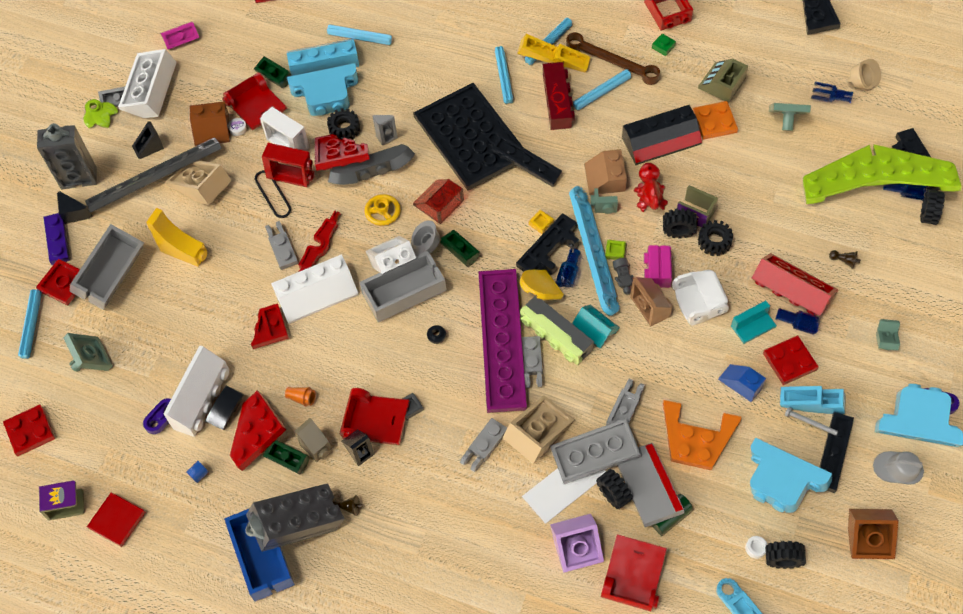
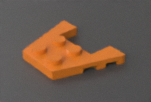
M664 400L663 410L671 462L712 470L739 425L741 416L723 413L720 432L678 423L681 403Z

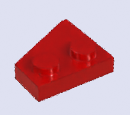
M278 303L259 309L258 322L254 329L255 335L253 341H251L252 349L289 339Z

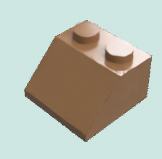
M621 149L602 151L584 163L589 195H594V188H598V194L624 192L626 190L627 178Z
M633 278L630 298L650 327L669 318L672 304L668 298L665 299L660 286L655 284L652 278Z

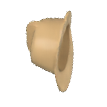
M874 59L860 62L851 69L850 78L847 79V82H852L855 88L870 89L877 86L881 80V70L878 63Z

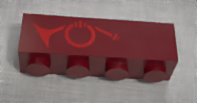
M563 62L543 64L542 75L550 130L572 128V121H575L574 110H571V107H573L572 96L568 95L570 93V82H566V79H568V69H564Z

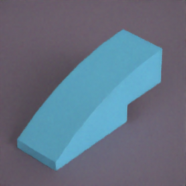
M822 386L781 387L780 406L813 413L833 414V412L845 414L846 396L844 389H823Z

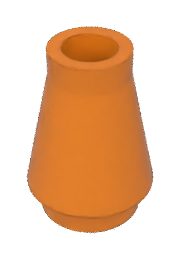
M287 387L285 398L306 407L313 405L316 392L311 387Z

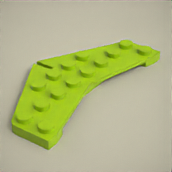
M873 144V156L870 145L803 177L806 204L825 201V197L859 187L901 183L940 187V191H961L958 172L955 164L952 162Z

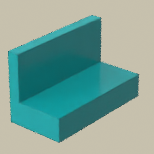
M766 300L733 317L731 327L743 344L776 328L777 325L768 314L770 305Z
M591 304L583 306L572 322L575 327L592 339L599 348H602L610 335L616 334L620 328Z

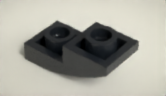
M226 385L205 421L225 430L244 394Z

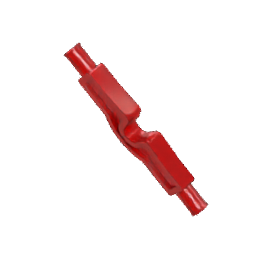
M334 210L330 219L326 218L314 234V241L321 245L307 246L298 264L300 268L298 272L316 265L319 258L328 252L330 239L338 227L336 221L341 215L340 212Z

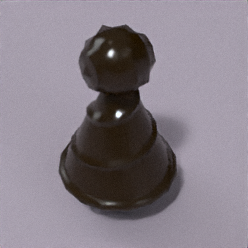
M833 250L829 254V258L832 260L839 259L850 266L851 269L854 268L855 262L860 263L861 259H856L858 251L839 254L838 251Z
M357 495L343 502H339L336 499L332 500L334 505H338L339 508L354 516H357L359 509L362 508Z

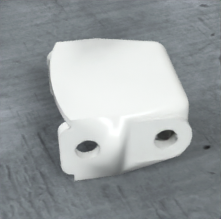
M713 270L690 272L677 276L673 280L672 288L675 290L679 308L689 325L693 326L706 322L729 310L728 298Z

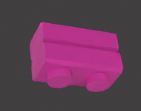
M649 245L647 252H644V264H647V269H644V278H652L654 283L658 284L660 288H669L672 282L671 247Z

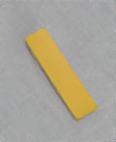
M525 34L521 39L517 53L548 63L563 62L564 67L581 72L587 71L590 56L562 44L554 46L529 34Z

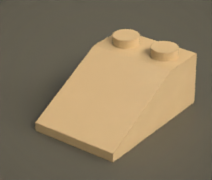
M197 160L175 171L165 183L197 203L209 205L215 201L219 193L225 190L232 180L221 164Z
M543 395L510 422L502 439L534 464L574 422V419Z

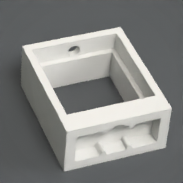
M273 107L263 113L260 120L266 140L273 144L304 151L310 148L304 126Z
M401 236L366 250L372 268L381 274L416 258L409 240Z

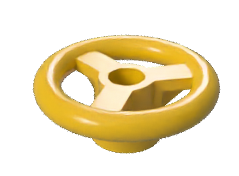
M387 194L372 197L366 203L364 209L368 221L379 226L393 223L399 217L401 211L398 200ZM391 202L395 206V213L392 217L388 213ZM378 213L383 215L386 220H377L371 214Z

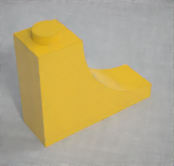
M156 208L146 223L160 252L199 267L201 262L206 259L208 253L204 243L192 238L176 227L167 218L163 210Z

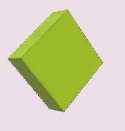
M607 240L606 259L616 260L624 258L626 241Z

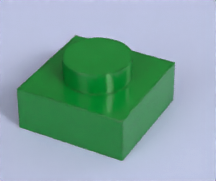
M662 33L652 43V49L666 56L675 47L676 41Z

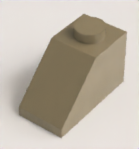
M311 418L295 430L300 446L316 462L329 455L332 449L330 443Z

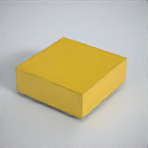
M541 209L528 221V225L541 234L554 223V219Z

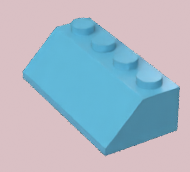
M354 39L287 51L291 76L355 63L356 67H359Z

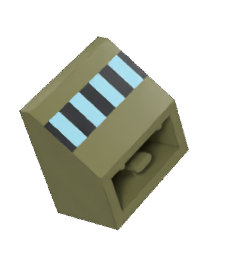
M733 58L715 62L699 84L698 89L729 103L746 79L748 65Z

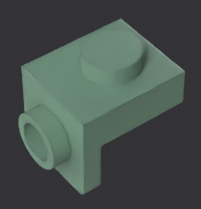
M594 188V195L590 196L591 206H594L595 213L610 214L617 212V196L599 197L598 188Z
M879 320L876 332L878 348L899 350V321Z

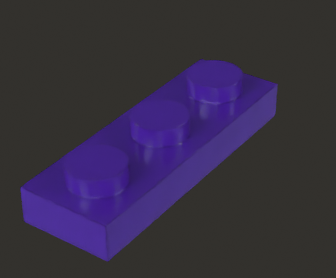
M59 213L44 216L49 262L51 265H54L58 259L64 262L70 261L65 224Z

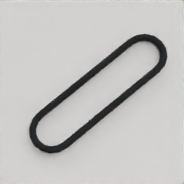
M265 170L256 173L254 180L274 215L279 218L287 217L291 213V206L276 181L272 180L289 209L285 215H278L257 180L258 175L265 173Z

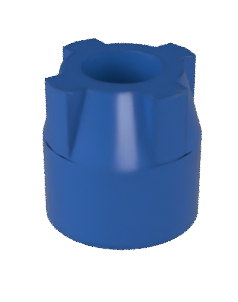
M197 461L186 473L198 483L209 471Z

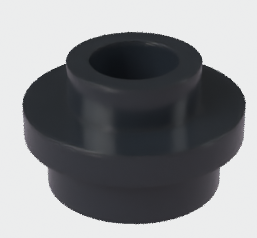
M434 325L428 329L427 338L433 344H440L446 338V331L442 326Z

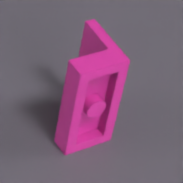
M193 21L160 33L167 49L199 38Z

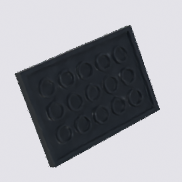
M474 83L413 112L416 121L467 191L516 166L491 151L500 134L521 147L523 146Z

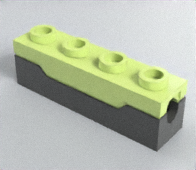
M537 295L520 309L521 322L535 330L537 336L546 339L554 350L562 352L569 362L579 365L593 351L594 341L542 299H538Z

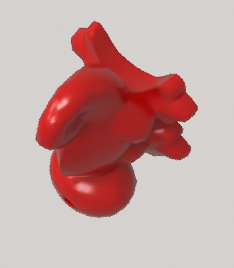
M645 163L639 170V177L645 184L639 183L638 187L634 188V192L640 197L637 207L642 212L648 206L652 210H657L659 207L665 210V206L668 204V201L663 197L665 186L657 181L660 177V170L653 163Z

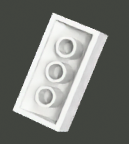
M166 49L137 53L118 106L120 110L142 118L159 116L177 63Z
M342 254L271 283L288 324L359 295Z
M199 345L164 412V416L173 430L193 437L202 429L203 420L212 409V402L219 395L221 385L229 375V368L226 362L203 346Z

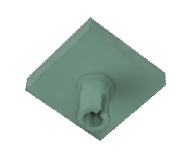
M784 103L769 105V112L784 114L782 130L793 131L794 115L807 114L811 110V105Z
M67 333L63 337L73 357V360L69 363L72 370L78 372L83 368L109 371L113 367L99 337Z

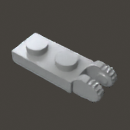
M277 221L276 227L280 234L273 236L271 227L266 225L265 228L280 270L298 264L286 231L284 232L280 221Z
M540 336L521 337L525 388H530L531 385L529 375H537L536 384L538 387H542L541 374H543Z
M628 379L624 389L621 390L606 425L625 418L629 424L640 401L644 384L640 383L636 393L633 394L629 392L632 388L633 380Z
M491 418L465 452L460 463L465 465L475 455L477 458L472 463L471 470L473 472L477 471L500 443L507 427Z

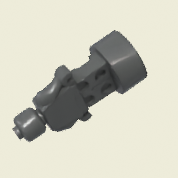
M626 258L616 259L612 262L614 270L618 274L615 280L618 282L619 287L623 288L624 294L629 295L631 293L630 286H632L633 275H629L628 261Z

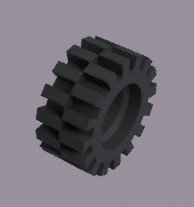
M340 108V112L335 110V114L331 113V117L328 116L327 119L329 134L337 135L338 139L341 140L343 138L355 139V135L358 136V131H360L358 115L353 110L350 112V109L347 108L346 111L343 108ZM343 122L350 123V125L346 128L337 127L340 123Z
M927 190L922 203L921 223L933 225L939 223L945 202L944 192Z
M675 208V211L671 209L669 213L666 212L663 215V231L668 237L672 235V238L678 237V239H682V236L688 238V235L692 236L693 233H696L697 215L694 211L691 212L690 209L685 211V208H681V210Z
M710 220L707 224H703L698 236V246L700 245L701 250L705 249V254L711 252L710 256H714V253L720 256L721 253L723 255L726 254V250L729 251L733 240V230L729 228L728 224L724 226L723 221H720L719 224L717 220H714V223ZM717 234L723 240L721 242H713L708 236Z
M609 469L597 478L596 482L600 492L616 509L622 508L633 499L628 485L624 483L623 478H620V475L614 470Z
M775 541L774 543H768L765 547L766 564L772 568L794 569V567L799 568L806 564L805 545L797 541Z

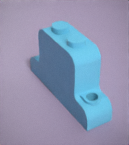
M353 63L289 76L287 80L291 95L294 97L304 96L310 115L321 116L333 113L335 110L340 112V108L344 110L349 108L347 88L358 83L356 65Z
M908 384L907 387L898 391L896 395L894 415L883 414V417L877 420L875 425L876 433L953 447L963 446V432L957 426L949 425L951 397L947 393L942 392L940 388L929 387L928 390L922 389L921 385Z
M755 438L751 444V460L759 464L750 480L751 493L754 499L761 503L767 502L779 512H795L808 490L825 492L832 483V473L758 438Z

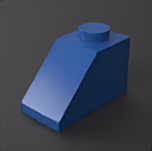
M730 364L718 380L752 402L762 390L766 378L751 367Z

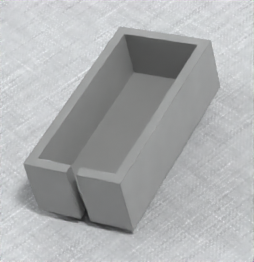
M110 224L70 284V292L84 300L88 297V302L104 310L142 252L144 242Z
M429 251L383 274L378 273L359 282L362 294L377 322H381L446 291L445 279L438 267H436V263Z

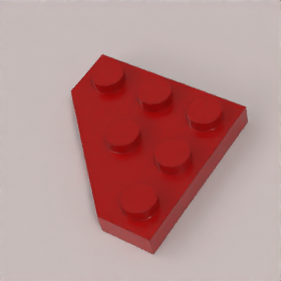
M333 134L315 138L316 171L328 170L337 166L343 167L355 162L362 163L370 159L368 144L361 143L359 145L355 143V140L348 138L341 140L338 139L337 135Z
M258 390L242 405L230 452V457L241 471L249 466L287 430L263 394Z

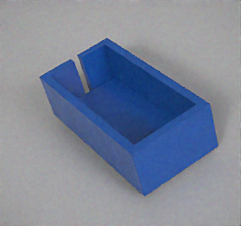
M247 509L224 518L249 594L254 602L273 595L272 590L274 589L278 593L295 584L282 548L277 547L262 552L256 537L246 534L245 529L249 522L246 516L249 511Z

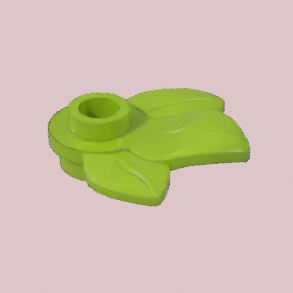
M91 99L85 104L86 113L83 120L88 128L93 127L95 124L109 128L110 115L117 114L118 110L112 103H101L99 100ZM93 105L97 106L95 109L91 108Z

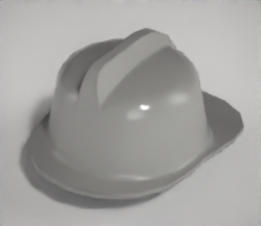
M424 221L415 228L411 240L415 256L426 251L432 253L438 246L440 235L433 221Z
M888 451L878 454L874 459V472L883 481L916 484L923 478L924 469L922 462L911 452Z

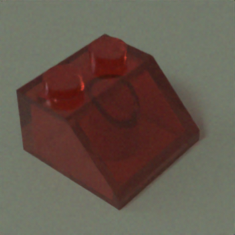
M438 179L413 202V206L441 224L464 201L463 188L450 179Z

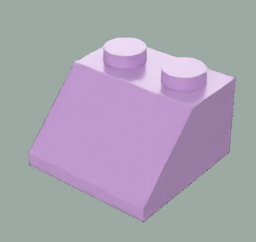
M591 514L550 524L563 573L604 562L597 524Z

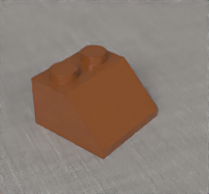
M225 101L190 105V123L195 146L212 138H216L219 143L230 142V131L228 128L229 113Z
M849 509L848 536L852 559H895L899 520L892 509Z

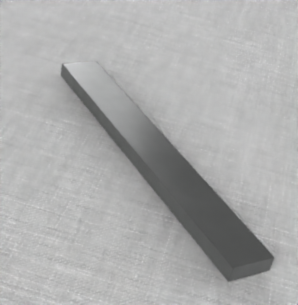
M212 138L85 201L90 212H93L222 149L220 143L216 138Z

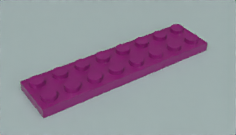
M516 269L478 271L487 413L525 411L527 404Z

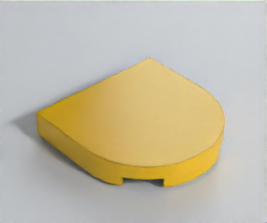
M526 270L521 275L519 283L526 293L529 294L530 291L538 295V299L543 300L562 299L563 292L547 270Z

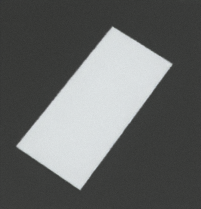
M557 468L522 497L546 524L597 483V478L606 471L603 470L563 484Z

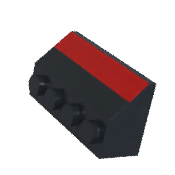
M690 105L623 125L622 139L635 165L702 144L697 118Z

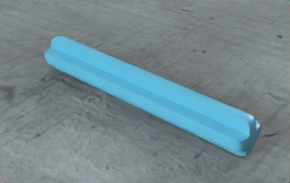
M565 18L543 41L553 45L572 26V20ZM525 57V62L529 65H532L537 60Z
M331 24L327 28V34L386 45H390L392 42V36L388 34Z
M500 46L495 48V56L503 100L505 104L513 102V95L504 47Z
M625 69L573 101V107L576 110L582 109L629 80L631 73L628 69Z
M32 289L29 294L18 356L22 359H28L31 354L42 294L38 289Z

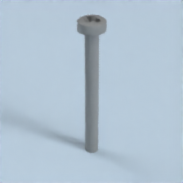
M790 407L787 408L785 412L786 417H795L837 436V430L793 412V409Z

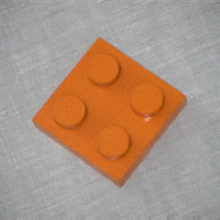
M727 101L693 108L703 140L737 133L738 127Z

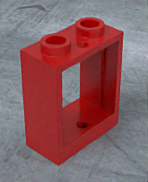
M644 0L660 31L692 21L693 8L688 0H675L681 11L663 17L656 4L667 0Z
M267 143L262 154L266 178L308 187L309 182L314 178V171L312 170L313 161L310 159V153L300 149ZM278 162L299 166L301 168L280 164Z

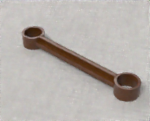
M577 32L570 33L566 38L567 47L576 51H584L623 69H628V71L642 76L643 82L647 85H655L659 81L660 69L655 65H647L646 67L583 41V36ZM576 40V41H579L580 43H579V44H571L570 41ZM647 73H654V74H656L657 76H655V77H648L646 74H647Z

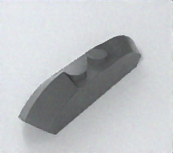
M403 144L370 154V159L362 163L355 162L343 167H333L330 171L328 182L348 185L377 175H383L403 167L413 158L415 153Z

